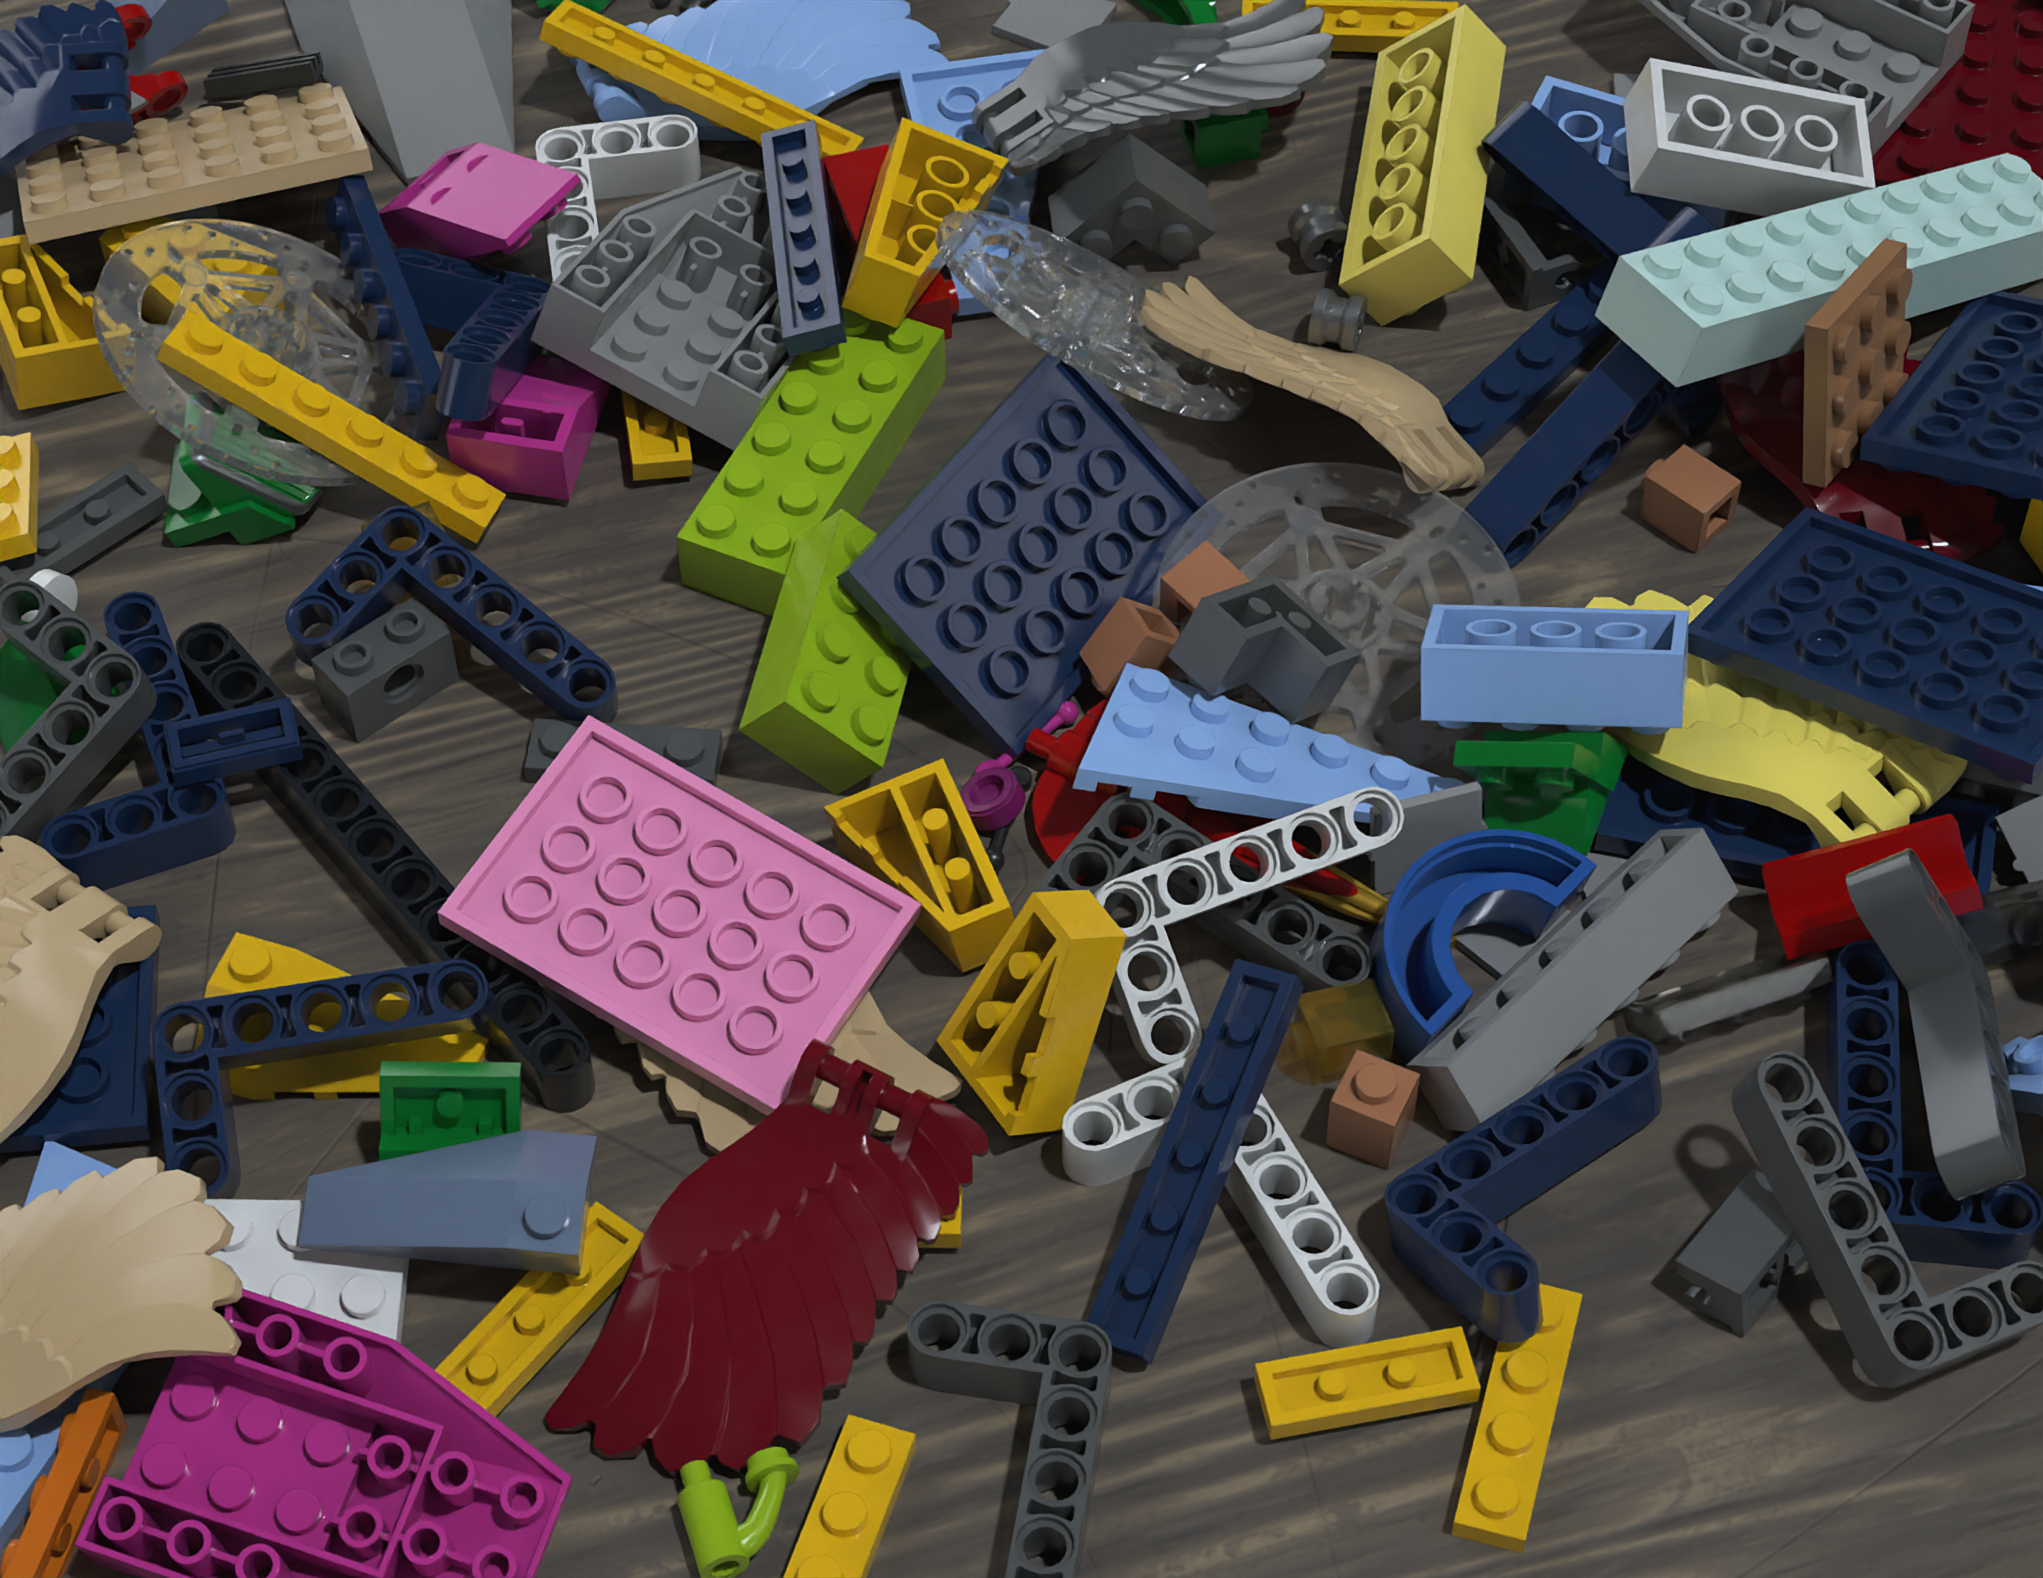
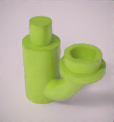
M766 1448L756 1452L747 1460L748 1472L745 1475V1481L748 1489L758 1494L747 1519L739 1525L726 1484L721 1480L712 1479L706 1461H692L680 1469L684 1489L677 1496V1502L701 1578H734L748 1568L750 1564L749 1558L755 1555L769 1539L779 1515L786 1486L794 1482L800 1473L797 1461L789 1457L785 1448Z

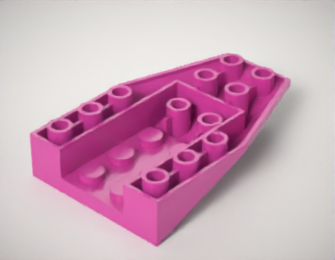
M242 1288V1297L238 1302L217 1306L214 1311L230 1322L242 1342L236 1356H176L123 1480L105 1475L75 1543V1546L94 1564L140 1578H536L574 1480L572 1476L395 1339Z

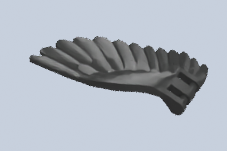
M1273 0L1246 15L1224 23L1215 22L1179 26L1159 22L1119 21L1092 26L1053 44L1037 55L1015 81L980 102L974 108L972 122L978 132L984 136L991 150L995 154L1009 159L1005 168L1007 172L1014 176H1023L1058 159L1062 154L1087 144L1088 140L1111 135L1113 131L1170 123L1171 120H1197L1210 117V114L1224 116L1248 114L1251 109L1281 106L1300 100L1301 92L1314 88L1328 75L1325 62L1330 59L1334 36L1326 32L1320 33L1324 23V12L1320 7L1316 6L1305 10L1306 0Z

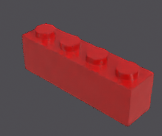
M888 144L823 157L830 213L832 218L836 220L835 226L852 267L879 171L889 150ZM942 268L905 317L945 330V340L952 338L951 314L959 313V300L953 280L943 279L941 275L943 273Z

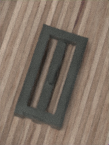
M320 51L216 67L212 69V73L207 75L208 78H205L203 83L207 99L216 101L313 85L323 72L324 66Z

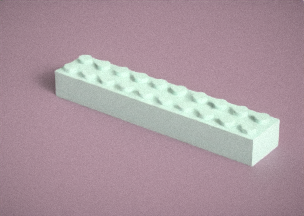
M2005 153L1621 255L1615 265L1595 316L1677 388L1804 350L1805 324L1884 239L1907 243V268L1912 270L1913 281L1909 296L1905 301V319L2042 279L2043 180L2031 171V166L2024 159Z

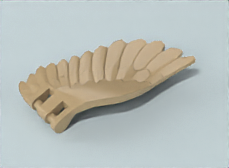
M1192 276L1188 277L1183 290L1170 282L1162 283L1159 291L1160 294L1145 289L1139 318L1160 339L1201 360L1247 374L1263 382L1289 390L1355 420L1397 459L1403 469L1405 482L1412 491L1423 494L1474 487L1484 477L1485 468L1483 461L1451 426L1438 398L1423 385L1396 368L1364 355L1294 343L1266 331L1256 329L1234 314L1197 278Z

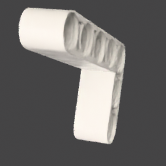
M663 115L560 127L548 130L538 138L535 147L537 161L576 173L581 179V182L565 196L568 201L567 206L553 217L545 220L553 282L599 234L594 200L667 192L699 180L701 177L698 129L691 119L681 115Z
M1379 787L1363 788L1115 878L1095 892L1093 896L1103 908L1108 895L1117 892L1131 897L1137 907V917L1132 927H1120L1127 937L1112 986L1134 1046L1143 1060L1153 1066H1165L1196 1053L1202 1039L1200 1022L1164 927L1369 853L1389 843L1401 831L1404 821L1402 805L1394 794L1387 789ZM1358 804H1371L1379 810L1382 815L1383 826L1378 836H1366L1357 829L1353 815ZM1296 826H1309L1319 834L1322 848L1317 859H1306L1296 853L1291 840ZM1235 848L1250 849L1257 855L1260 860L1261 870L1256 881H1241L1232 873L1229 860ZM1172 871H1187L1195 877L1199 885V894L1194 904H1179L1171 898L1167 890V880ZM1134 956H1149L1159 966L1160 981L1153 991L1139 990L1129 980L1128 965ZM1160 1018L1173 1019L1183 1030L1184 1040L1182 1047L1174 1055L1161 1053L1152 1043V1027Z
M1197 1052L1083 1099L1068 1109L1064 1115L1062 1125V1164L1065 1173L1072 1181L1082 1186L1098 1187L1151 1166ZM1261 1093L1242 1140L1256 1145H1240L1224 1185L1316 1336L1324 1344L1334 1349L1364 1344L1374 1332L1380 1286L1377 1277ZM1158 1115L1163 1118L1158 1120L1147 1119L1144 1116ZM1094 1140L1100 1141L1103 1144L1091 1146L1082 1142ZM1280 1193L1290 1198L1280 1200L1273 1199L1267 1195ZM1307 1246L1317 1247L1324 1252L1311 1254L1299 1248ZM1350 1301L1356 1304L1358 1308L1341 1309L1335 1306L1333 1302Z

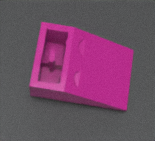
M477 142L447 151L378 213L386 232L398 249L414 248L458 259L469 258L471 262H477L493 251L501 250L503 254H509L526 244L532 237L529 229L536 222L545 221L563 210L568 204L565 196L581 182V179L576 173Z
M538 355L488 418L479 421H465L452 418L446 432L450 461L472 475L480 477L498 490L569 501L612 384L566 359Z

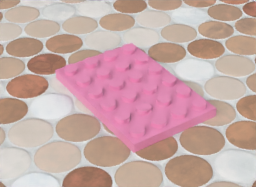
M588 715L440 908L438 917L439 923L442 926L768 1116L786 1100L799 1060L807 1045L815 1038L831 1045L919 918L921 903Z

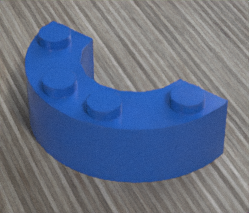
M1489 829L1462 834L1436 845L1416 860L1397 884L1375 929L1369 948L1372 954V971L1369 983L1370 998L1382 1029L1398 1052L1410 1062L1463 1013L1474 993L1457 972L1450 950L1451 936L1467 926L1495 923L1515 927L1538 940L1578 899L1597 865L1580 852L1552 838L1536 833L1509 829Z

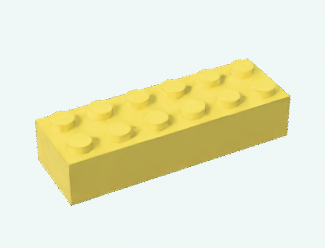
M1466 4L1378 52L1338 285L1351 297L1354 295L1367 297L1366 312L1381 326L1404 315H1411L1422 306L1448 293H1455L1473 281L1491 157L1483 148L1481 140L1495 127L1506 46Z

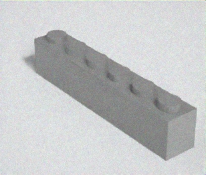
M1703 828L1659 830L1406 1065L1409 1070L1420 1074L1419 1087L1445 1130L1469 1131L1555 1075L1554 1068L1572 1051L1578 1050L1590 1043L1598 1033L1596 1028L1609 1015L1626 1007L1638 997V988L1653 973L1668 967L1678 959L1681 953L1679 949L1695 933L1709 928L1718 921L1721 916L1720 910L1739 891Z

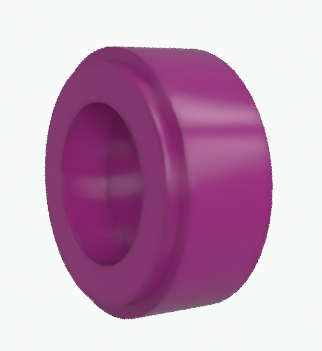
M1002 767L985 769L975 774L966 782L960 792L974 827L983 831L995 830L1010 823L1021 812L1026 800L1025 791L1014 773Z

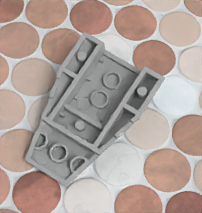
M283 0L301 52L320 51L324 70L321 73L324 83L331 84L332 88L342 86L359 127H365L371 134L374 146L407 186L449 150L480 142L515 154L514 74L512 60L513 10L511 0Z

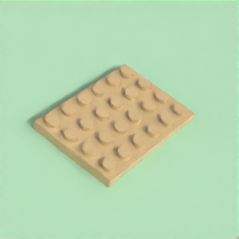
M316 83L301 88L299 95L277 99L276 95L271 94L255 96L246 100L244 107L223 111L219 106L203 107L192 111L188 119L169 123L165 118L143 120L134 125L133 137L123 144H110L84 136L78 138L79 142L57 146L56 143H53L23 160L15 167L23 223L29 245L371 171L373 166L369 148L342 86L332 88L329 83Z

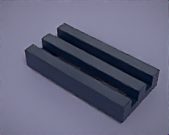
M282 698L164 724L163 728L171 771L176 787L304 759L291 698ZM281 723L283 724V725H280V726H275V727H271V728H266V729H262V730H257V731H253V732L244 733L245 731H249V730H254V729L263 728V727L272 726V725L281 724ZM218 737H219V739H216V740H212V741H207V742H203V743H198V744H194V745H189V746L181 747V745H186V744H190V743H195V742L204 741V740H208V739H213V738H218Z

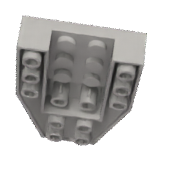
M1638 0L1722 72L1865 99L1872 157L1963 55L1975 4L1967 0Z
M737 166L622 209L551 284L531 340L724 446L735 450L799 355H788L782 335L765 177ZM831 217L834 238L836 220Z

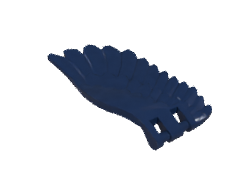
M99 0L96 2L94 11L74 2L69 4L65 11L54 5H42L38 18L33 16L18 18L15 22V32L6 29L0 30V178L37 151L69 136H84L110 144H123L133 137V118L128 113L132 105L130 77L125 72L129 66L127 35L122 18L112 3ZM77 66L82 67V68H86V69H89V70H77ZM81 108H87V109H93V110H84V111H81Z

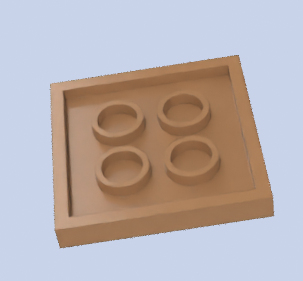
M1884 239L1805 324L1803 483L1826 488L1843 467H1849L1856 452L1861 447L1863 435L1909 379L1908 374L1903 373L1904 353L1911 336V325L1908 321H1905V301L1909 296L1913 281L1912 270L1907 268V243Z

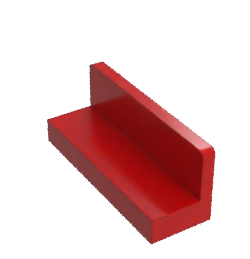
M1946 814L1764 863L1761 866V873L1776 932L1787 960L1848 945L1854 941L1873 938L1851 900L1846 884V874L1907 848L1913 849L1955 916L1984 909L1979 885L1966 862L1960 831L1955 817L1952 814Z

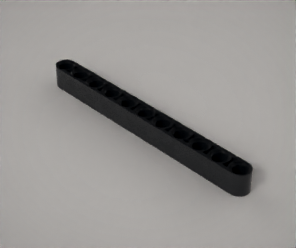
M213 622L197 623L189 626L179 635L176 641V652L193 700L206 715L287 698L229 630L221 624ZM292 703L304 759L254 771L421 965L448 960H466L477 965L485 974L488 982H491L489 984L495 997L494 1010L489 1020L480 1028H477V1030L483 1037L489 1039L491 1047L504 1062H521V1082L539 1103L548 1110L557 1113H570L583 1108L591 1101L595 1092V1077L590 1048L584 1034L535 979L439 923L438 911L455 890L453 885ZM281 723V724H276V725L267 726V727H263V728H258V729H254V730H249V731H245L244 733L253 732V731H257V730H262V729H266V728H271V727H275V726H280V725H283V724ZM461 981L453 984L446 994L461 1011L469 1008L475 1002L478 996V986L471 982ZM532 1024V1025H529V1026H527V1027L517 1028V1027H519V1026H521V1025ZM560 1068H570L565 1071L555 1072V1070Z

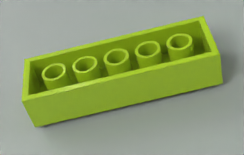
M843 308L847 342L830 346L822 351L805 352L798 355L677 535L682 585L773 617L796 538L840 509H843L854 518H858L946 380L945 330L906 317L895 328L879 321L866 319L856 312Z

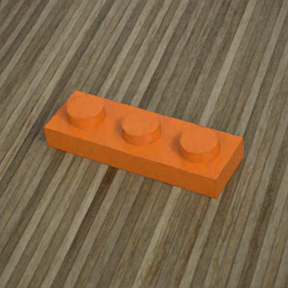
M87 1387L77 1411H70L66 1415L58 1436L59 1452L49 1474H42L34 1485L29 1503L30 1517L20 1539H13L4 1552L0 1567V1578H63L76 1548V1540L128 1428L115 1393Z

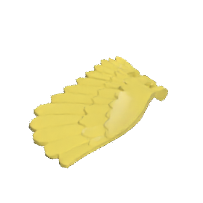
M1648 590L1636 596L1635 603L1631 606L1613 597H1594L1585 608L1689 611V625L1714 598L1704 594L1694 603L1686 606L1673 597ZM1689 653L1682 728H1670L1667 732L1656 735L1636 733L1631 727L1605 726L1600 730L1629 747V754L1638 761L1685 785L1768 806L1806 823L1812 830L1821 848L1908 825L1910 823L1909 816L1924 813L1950 791L1968 764L1967 760L1945 754L1934 747L1900 734L1886 731L1879 726L1843 712L1826 708L1822 704L1786 690L1769 686L1765 682L1726 667L1714 665L1708 660ZM1882 770L1895 793L1894 796L1875 778ZM1840 807L1843 808L1852 821L1853 831L1834 813Z

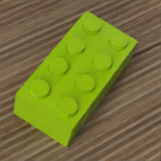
M840 509L796 538L739 726V731L835 795L884 767L912 664V659L836 578L877 535V533L843 509Z

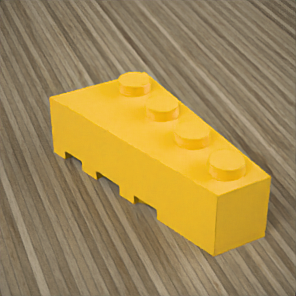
M902 117L879 171L841 307L856 312L866 319L879 321L897 328L986 211L1009 159Z

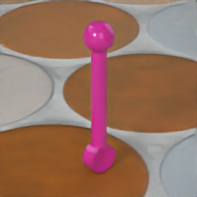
M1065 701L1041 730L1050 734L1060 725L1073 724L1079 715L1077 706L1071 701ZM1024 749L1015 758L1004 753L996 760L984 761L976 767L975 773L977 774L985 769L995 767L1006 768L1027 751Z

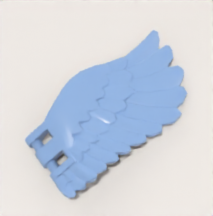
M717 0L707 9L699 6L689 8L679 17L673 14L658 18L649 26L644 22H637L626 26L814 115H817L832 102L867 86L870 82L899 79V68L949 62L941 53L936 51L941 48L936 33L921 23L911 20L910 4L904 0ZM568 57L570 62L576 66V73L587 95L593 99V106L603 122L663 115H681L688 117L695 123L698 129V140H753L731 129L717 127L711 124L706 117L680 105L665 103L656 94L631 82L616 80L605 70L582 59Z

